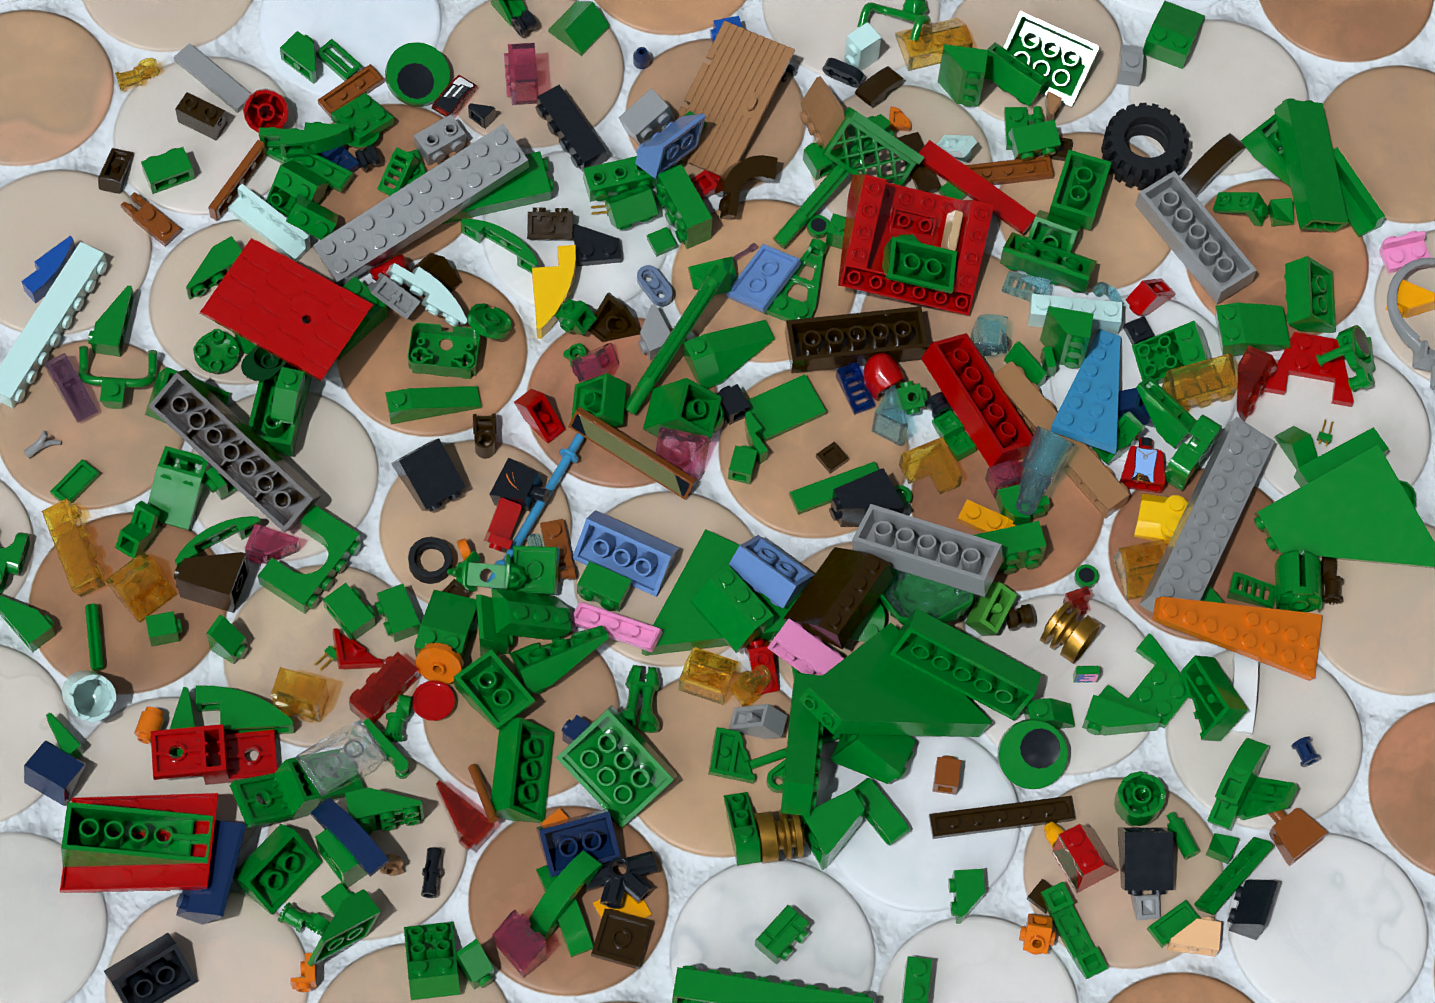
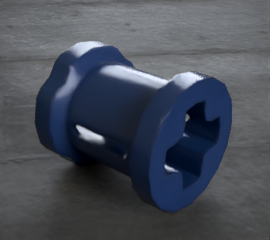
M1310 736L1301 738L1291 745L1292 749L1297 751L1301 759V767H1308L1321 759L1311 744L1312 739Z

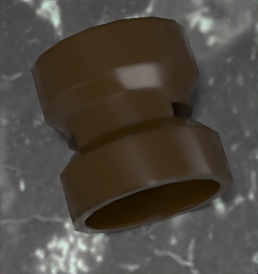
M1030 604L1021 605L1020 608H1010L1006 616L1007 626L1010 631L1017 630L1021 626L1026 628L1034 626V617Z

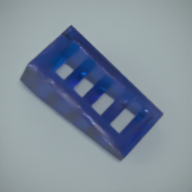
M855 362L837 369L836 379L854 415L874 408L875 403L864 383V376L858 363ZM854 382H858V384H856V385H854V386H851V387L848 386L849 384H852V383H854ZM862 390V393L852 396V393ZM866 398L867 401L856 405L855 401Z

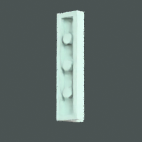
M243 184L237 188L239 197L228 207L229 212L288 258L298 262L311 249L309 235L286 222L285 216Z

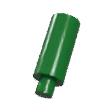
M1175 812L1167 814L1166 817L1169 821L1167 827L1173 832V839L1184 860L1199 854L1200 851L1183 818H1178Z

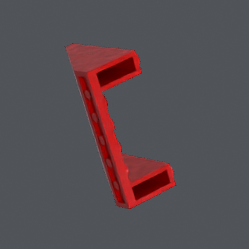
M866 174L853 175L847 201L838 286L969 316L994 205L975 200H959L888 183L886 182L887 179ZM954 210L963 212L956 247L957 256L952 293L886 279L882 269L884 247L892 236L912 234L923 244L941 248L947 214Z

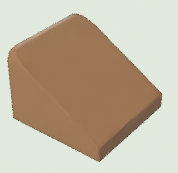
M1050 91L1047 92L1045 100L1046 121L1055 119L1062 104V97Z

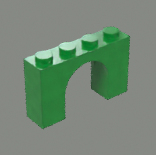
M316 505L312 506L300 524L302 532L321 543L327 549L328 558L325 564L315 572L301 574L290 570L271 558L258 574L261 586L304 614L317 605L321 593L331 587L335 575L343 572L347 566V560L351 555H356L361 548L360 534Z

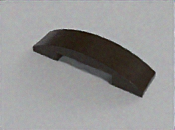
M1229 133L1214 144L1182 177V181L1198 197L1204 191L1205 186L1230 161L1233 162L1246 147L1240 140Z

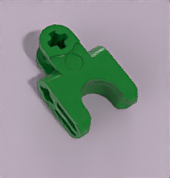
M17 533L10 546L0 548V595L5 590L9 574L19 576L22 572L30 546L28 533Z

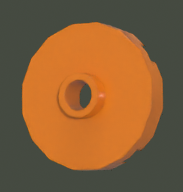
M429 643L423 649H420L416 657L418 672L429 681H440L450 684L454 682L453 676L463 670L464 662L458 652L452 651V647L446 644Z

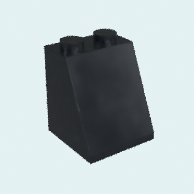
M439 438L424 444L391 463L422 511L429 509L431 512L442 506L440 501L449 498L450 501L462 495L460 490L466 487Z
M882 468L833 489L829 512L832 519L838 521L840 527H859L870 504L902 514L905 506L885 469Z
M1118 827L1121 888L1128 891L1130 895H1141L1142 891L1152 890V894L1165 895L1166 890H1173V832L1166 827Z

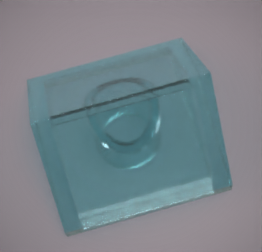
M894 385L890 386L875 411L872 432L898 446H903L905 444L908 424Z

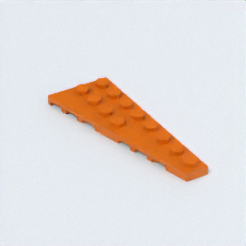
M1162 596L1155 599L1152 621L1305 680L1315 679L1322 615Z

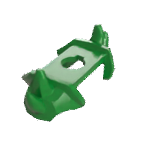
M472 551L464 561L458 563L457 567L447 570V573L456 577L457 582L468 591H476L477 587L474 586L514 591L520 589L527 579L524 569L512 563L509 554H506L505 565L475 563L480 561V557L475 551ZM488 568L492 573H495V579L484 582L481 578V572Z

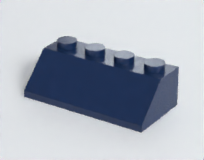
M215 820L208 887L202 890H183L177 899L176 907H178L176 916L202 925L223 917L246 824Z

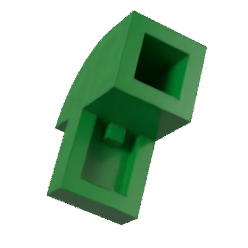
M1129 411L1117 423L1116 454L1096 447L1091 449L1108 465L1121 457L1130 449V446H1133L1138 441L1137 437L1145 426Z
M1020 484L998 489L995 498L1000 514L1014 521L1013 524L1016 526L1029 523L1031 517L1039 518L1048 513L1050 506L1048 495L1025 501Z
M139 501L135 505L131 522L120 530L115 548L132 559L140 556L154 540L160 525L157 524L160 511L143 501Z

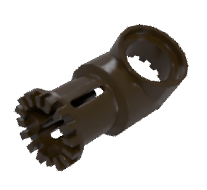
M1323 557L1321 560V578H1323V584L1325 585V595L1322 596V601L1325 604L1329 603V605L1331 603L1333 605L1341 604L1343 602L1341 585L1344 584V579L1335 575V565L1337 563L1334 562H1337L1336 558Z

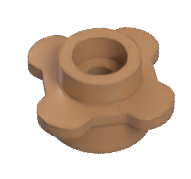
M387 854L386 857L389 859V862L380 869V872L390 876L403 874L404 869L402 865L404 861L396 854Z

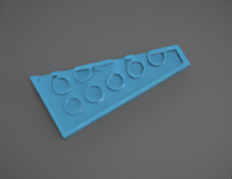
M1099 329L1051 425V432L1116 454L1121 336Z

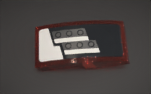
M458 75L442 91L431 109L445 117L450 114L454 116L462 109L463 102L475 93L477 85Z

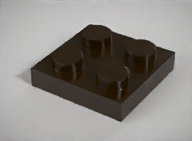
M605 908L591 957L638 969L652 921Z

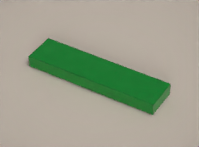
M269 148L266 151L267 157L281 164L294 160L330 181L328 187L340 193L344 191L354 177L353 172L317 154L283 156L280 148Z
M874 461L790 491L789 496L799 515L831 503L833 489L879 469Z
M1253 837L1194 903L1197 910L1214 915L1273 848L1271 842Z

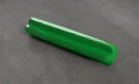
M92 603L85 606L90 667L92 671H101L104 668L99 608L97 604Z

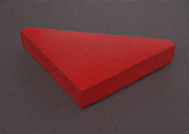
M338 628L333 629L332 635L339 669L382 668V659L375 658L355 640H350L342 635Z

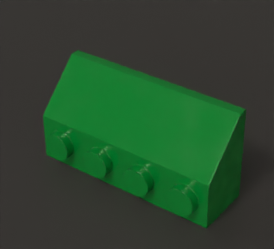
M1011 232L1003 247L1000 261L1008 269L1021 270L1031 277H1041L1047 279L1052 284L1068 286L1070 290L1075 292H1086L1097 262L1096 260Z
M520 717L512 719L499 729L491 801L497 816L511 821L541 823L545 817L554 732Z

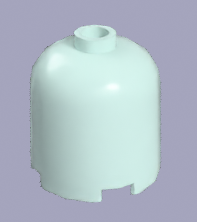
M82 670L76 671L66 679L62 688V697L65 705L74 715L82 720L95 722L102 720L110 714L109 711L112 709L114 702H116V691L112 683L102 675L93 671Z

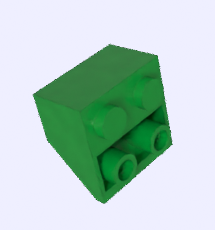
M291 160L280 165L265 202L287 216L298 194L320 204L330 181Z

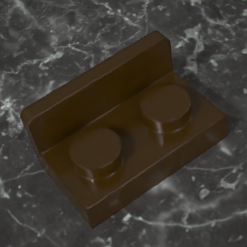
M533 207L532 212H528L527 239L572 240L573 213L568 212V208H555V212H546V208Z

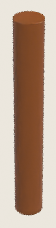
M471 764L468 770L490 823H495L498 821V816L476 764Z

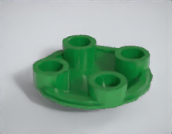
M214 329L212 332L202 336L193 348L195 361L198 366L204 371L213 374L225 373L232 369L238 362L240 355L239 345L235 338L221 329Z

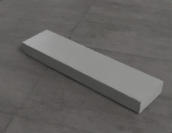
M190 43L174 56V61L235 112L238 113L244 108V103L251 93Z

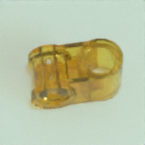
M758 665L752 671L742 672L738 679L730 686L729 690L742 707L750 706L759 699L760 694L771 681L770 671L766 666Z

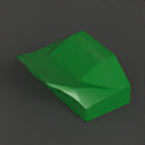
M732 256L689 266L688 271L692 288L699 290L714 266L718 265L728 273L714 295L730 292L733 282L737 279Z

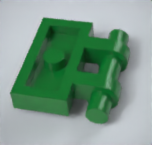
M1027 107L1004 108L1006 150H1012L1008 135L1012 128L1045 122L1042 107H1033L1032 115H1027Z

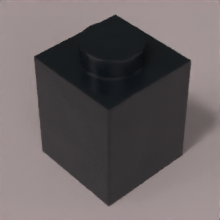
M738 384L732 387L726 386L717 393V395L722 397L720 405L725 412V419L729 425L744 419L745 413L750 411V405Z

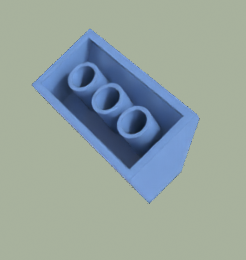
M595 510L586 518L572 559L585 565L591 561L632 580L631 586L656 597L673 566L679 547Z

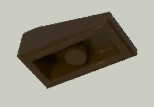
M116 148L111 149L98 177V187L100 190L120 194L134 155L133 152Z

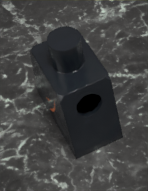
M508 458L489 495L495 506H497L500 498H504L522 506L521 510L528 511L535 500L545 503L549 498L550 491L542 487L543 482L536 471Z

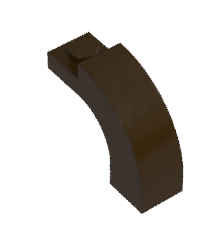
M766 155L748 157L733 164L722 174L715 189L716 195L723 196L719 203L720 218L731 219L737 216L739 193L747 180L764 183L775 180L778 158Z

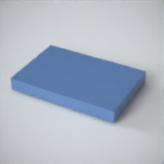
M763 244L735 280L731 291L726 292V295L729 299L765 313L801 265V261L799 258Z

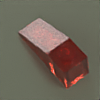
M439 780L436 783L437 793L459 839L458 842L465 849L469 850L471 848L477 853L495 832V824L490 823L487 817Z

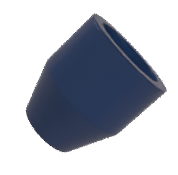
M639 47L633 54V64L638 69L649 67L651 55L645 47Z

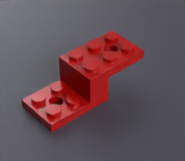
M219 724L150 731L154 780L203 775L205 785L230 783L235 780L272 774L277 771L274 730L226 734L224 725ZM175 748L183 750V754L179 758H172L170 752ZM250 751H256L259 754L258 758L254 761H248L245 756Z

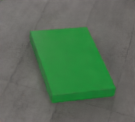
M805 374L747 400L750 405L751 414L762 427V438L765 442L826 415V409Z

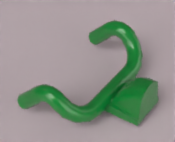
M905 0L902 10L868 2L862 8L857 27L867 23L869 14L873 11L915 22L910 40L918 42L923 24H929L931 18L924 15L928 11L925 0Z
M80 346L78 377L86 384L101 386L100 402H102L104 407L121 409L124 403L126 387H146L156 380L157 351H148V375L144 378L98 377L88 375V347Z

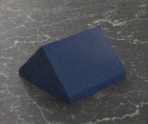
M46 740L25 763L24 783L59 804L66 806L86 763Z

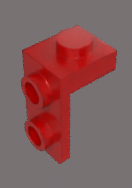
M504 498L499 499L484 541L490 543L489 548L502 552L503 548L510 549L512 540L509 539L522 508L520 504Z
M756 638L744 647L745 654L750 661L754 689L757 695L779 690L773 653L767 648L770 643L767 640L763 641V638Z

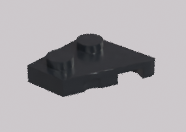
M573 224L577 267L622 262L619 238Z

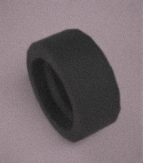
M425 537L416 541L408 554L410 572L414 578L427 584L439 583L446 579L449 575L447 570L453 566L452 551L448 544L436 537ZM428 549L440 551L445 560L443 566L436 571H423L417 565V557L421 552Z

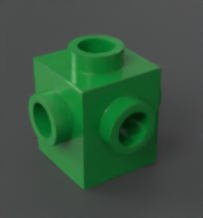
M567 299L555 315L560 322V327L564 331L584 335L597 319L585 302Z
M913 381L900 383L901 388L891 390L896 413L906 411L907 415L920 412V407L925 406L924 401H927L926 390L924 387L921 388L920 383L914 385ZM908 394L912 395V401L908 400Z

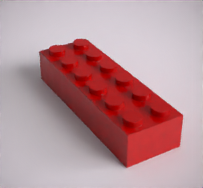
M965 333L932 342L921 359L988 466L993 468L1025 458L1037 442L968 334Z

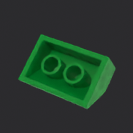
M944 44L937 82L957 104H962L966 107H979L988 50Z
M892 236L884 247L882 269L886 279L952 293L957 251Z
M1309 256L1286 263L1284 279L1286 282L1285 299L1287 302L1286 320L1288 325L1300 332H1336L1333 271Z
M1048 306L1040 341L1045 347L1052 346L1054 358L1058 364L1065 365L1071 369L1081 367L1090 340L1093 313Z
M729 564L711 576L691 600V603L735 653H738L773 626L774 615Z
M497 588L491 590L496 634L552 640V638L556 637L562 638L571 631L569 608L555 596Z
M280 824L234 872L233 880L248 896L272 915L322 861L294 829Z

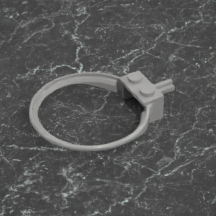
M1420 258L1405 264L1394 275L1387 293V307L1389 317L1396 332L1413 350L1412 367L1431 371L1430 388L1435 391V350L1428 349V341L1423 340L1421 342L1418 340L1420 336L1405 322L1397 305V291L1403 277L1413 268L1435 265V258Z

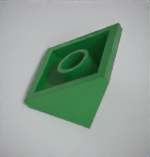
M576 1L548 29V32L582 56L610 28V25L593 1Z

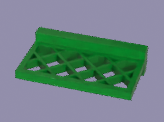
M848 107L844 113L846 117L822 154L853 175H860L857 172L860 170L862 174H866L865 169L876 167L877 177L883 179L893 178L894 184L902 186L916 163L920 165L924 157L856 110ZM850 123L855 127L856 136L845 138L844 131ZM871 137L873 147L862 150L861 139ZM857 140L858 151L848 153L846 142ZM842 144L843 155L834 157L830 154L835 145ZM887 148L890 159L879 161L878 150ZM874 151L875 163L865 165L863 154ZM859 155L860 166L851 168L848 158ZM900 160L906 161L908 164L905 169L896 173L895 162ZM891 163L892 174L882 176L880 165Z

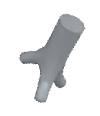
M42 431L39 439L24 450V453L28 458H31L45 447L61 445V441L46 440L47 432Z

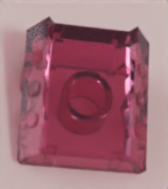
M660 427L655 454L691 477L700 480L705 473L704 469L711 440L707 436Z

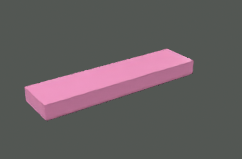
M579 602L570 618L571 625L585 630L602 625L609 638L649 652H653L663 633L660 628L583 602Z

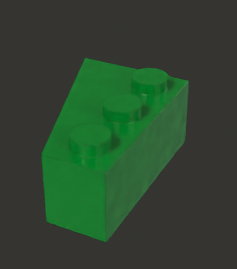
M1195 655L1182 669L1181 673L1189 699L1193 700L1195 706L1194 717L1199 720L1202 732L1200 737L1201 740L1221 741L1248 711V708L1215 658Z

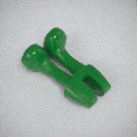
M633 665L625 683L629 689L627 705L620 714L634 728L636 726L639 694H643L638 727L643 732L655 733L659 730L660 726L658 719L653 714L652 708L654 692L659 690L657 668L648 667V673L645 677L647 679L646 682H640L641 665Z

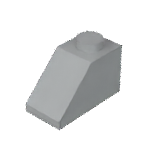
M1120 45L1117 84L1139 87L1144 58L1142 47Z
M656 304L650 306L640 331V341L638 342L641 353L643 355L646 354L649 361L654 359L671 333Z
M770 704L734 708L729 730L739 731L741 734L761 739L781 738L787 715Z

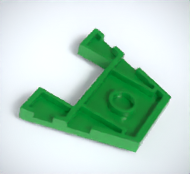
M1149 633L1135 652L1152 663L1154 667L1129 698H1126L1108 684L1099 694V697L1161 718L1159 727L1165 728L1188 700L1189 696L1183 676Z

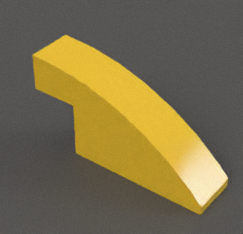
M575 245L557 246L558 266L532 268L537 339H542L558 321L555 317L556 313L567 299L570 298L576 271Z

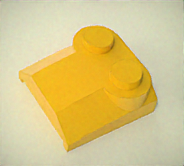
M1142 494L1134 537L1169 544L1188 501L1179 495L1163 497Z

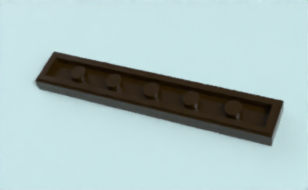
M1071 796L929 814L932 839L1075 820Z

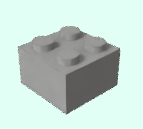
M652 88L618 117L626 133L639 146L651 140L655 133L663 131L670 122L676 121L670 107Z

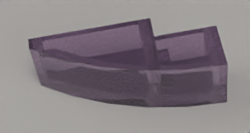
M66 353L44 363L45 369L77 423L98 413Z

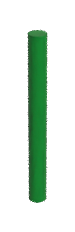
M829 732L818 737H822L823 745L840 739V734ZM787 747L749 760L750 769L752 770L786 758Z

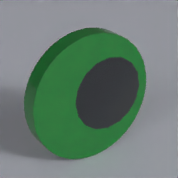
M413 42L400 46L392 53L386 65L385 79L391 93L401 102L411 106H426L436 102L443 95L449 84L450 70L445 57L436 48L425 43Z
M1028 719L1015 723L1003 734L999 742L997 756L1002 772L1012 783L1025 789H1040L1055 782L1063 773L1067 763L1068 751L1063 736L1055 727L1042 720Z

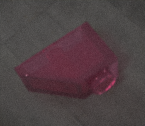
M612 342L571 360L572 371L577 376L579 382L603 375L620 364Z
M1008 460L989 467L985 478L994 499L998 489L1019 484L1021 489L1037 483L1028 462Z
M255 524L245 546V553L251 562L267 564L271 558L278 561L299 552L301 547L299 538Z

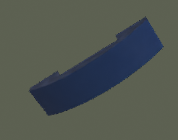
M330 798L310 812V815L354 857L355 862L370 877L389 862L383 851L364 829Z

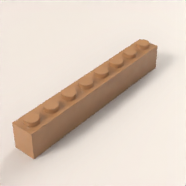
M1011 361L993 374L1032 436L1105 519L1127 504L1130 495L1128 488L1122 482H1118L1114 477L1113 471L1108 466L1103 465L1099 460L1098 454L1093 449H1089L1085 443L1051 432V425L1057 415V411L1053 403L1042 396L1038 386L1027 379L1024 370L1020 366H1016Z

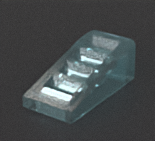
M1009 271L1002 287V292L1030 302L1032 294L1051 295L1053 285L1049 279ZM1014 280H1017V285L1015 288H1013L1012 285L1014 283ZM1023 283H1025V284H1026V286H1025V288H1024V290H1023V289H1021V288H1022V285H1023Z

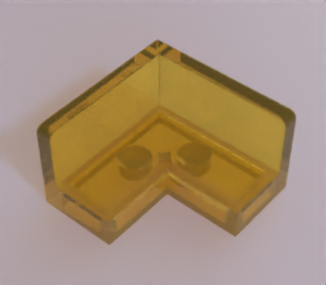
M943 437L901 454L899 466L908 484L930 476L939 495L961 486L962 472Z

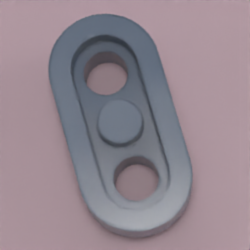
M646 265L641 267L637 272V283L648 298L657 306L669 304L672 300V288L654 266ZM649 277V278H651L652 280H651V281H646V280H644V279ZM663 294L665 297L659 298L657 295Z

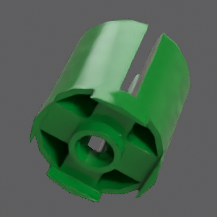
M1298 550L1288 551L1277 558L1275 563L1276 609L1279 607L1282 610L1310 612L1318 608L1319 612L1323 607L1321 562L1312 552L1303 550L1302 560L1300 561Z

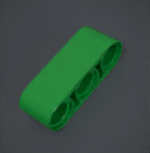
M866 778L852 788L865 801L866 807L863 816L887 845H892L910 832L904 819L870 778Z

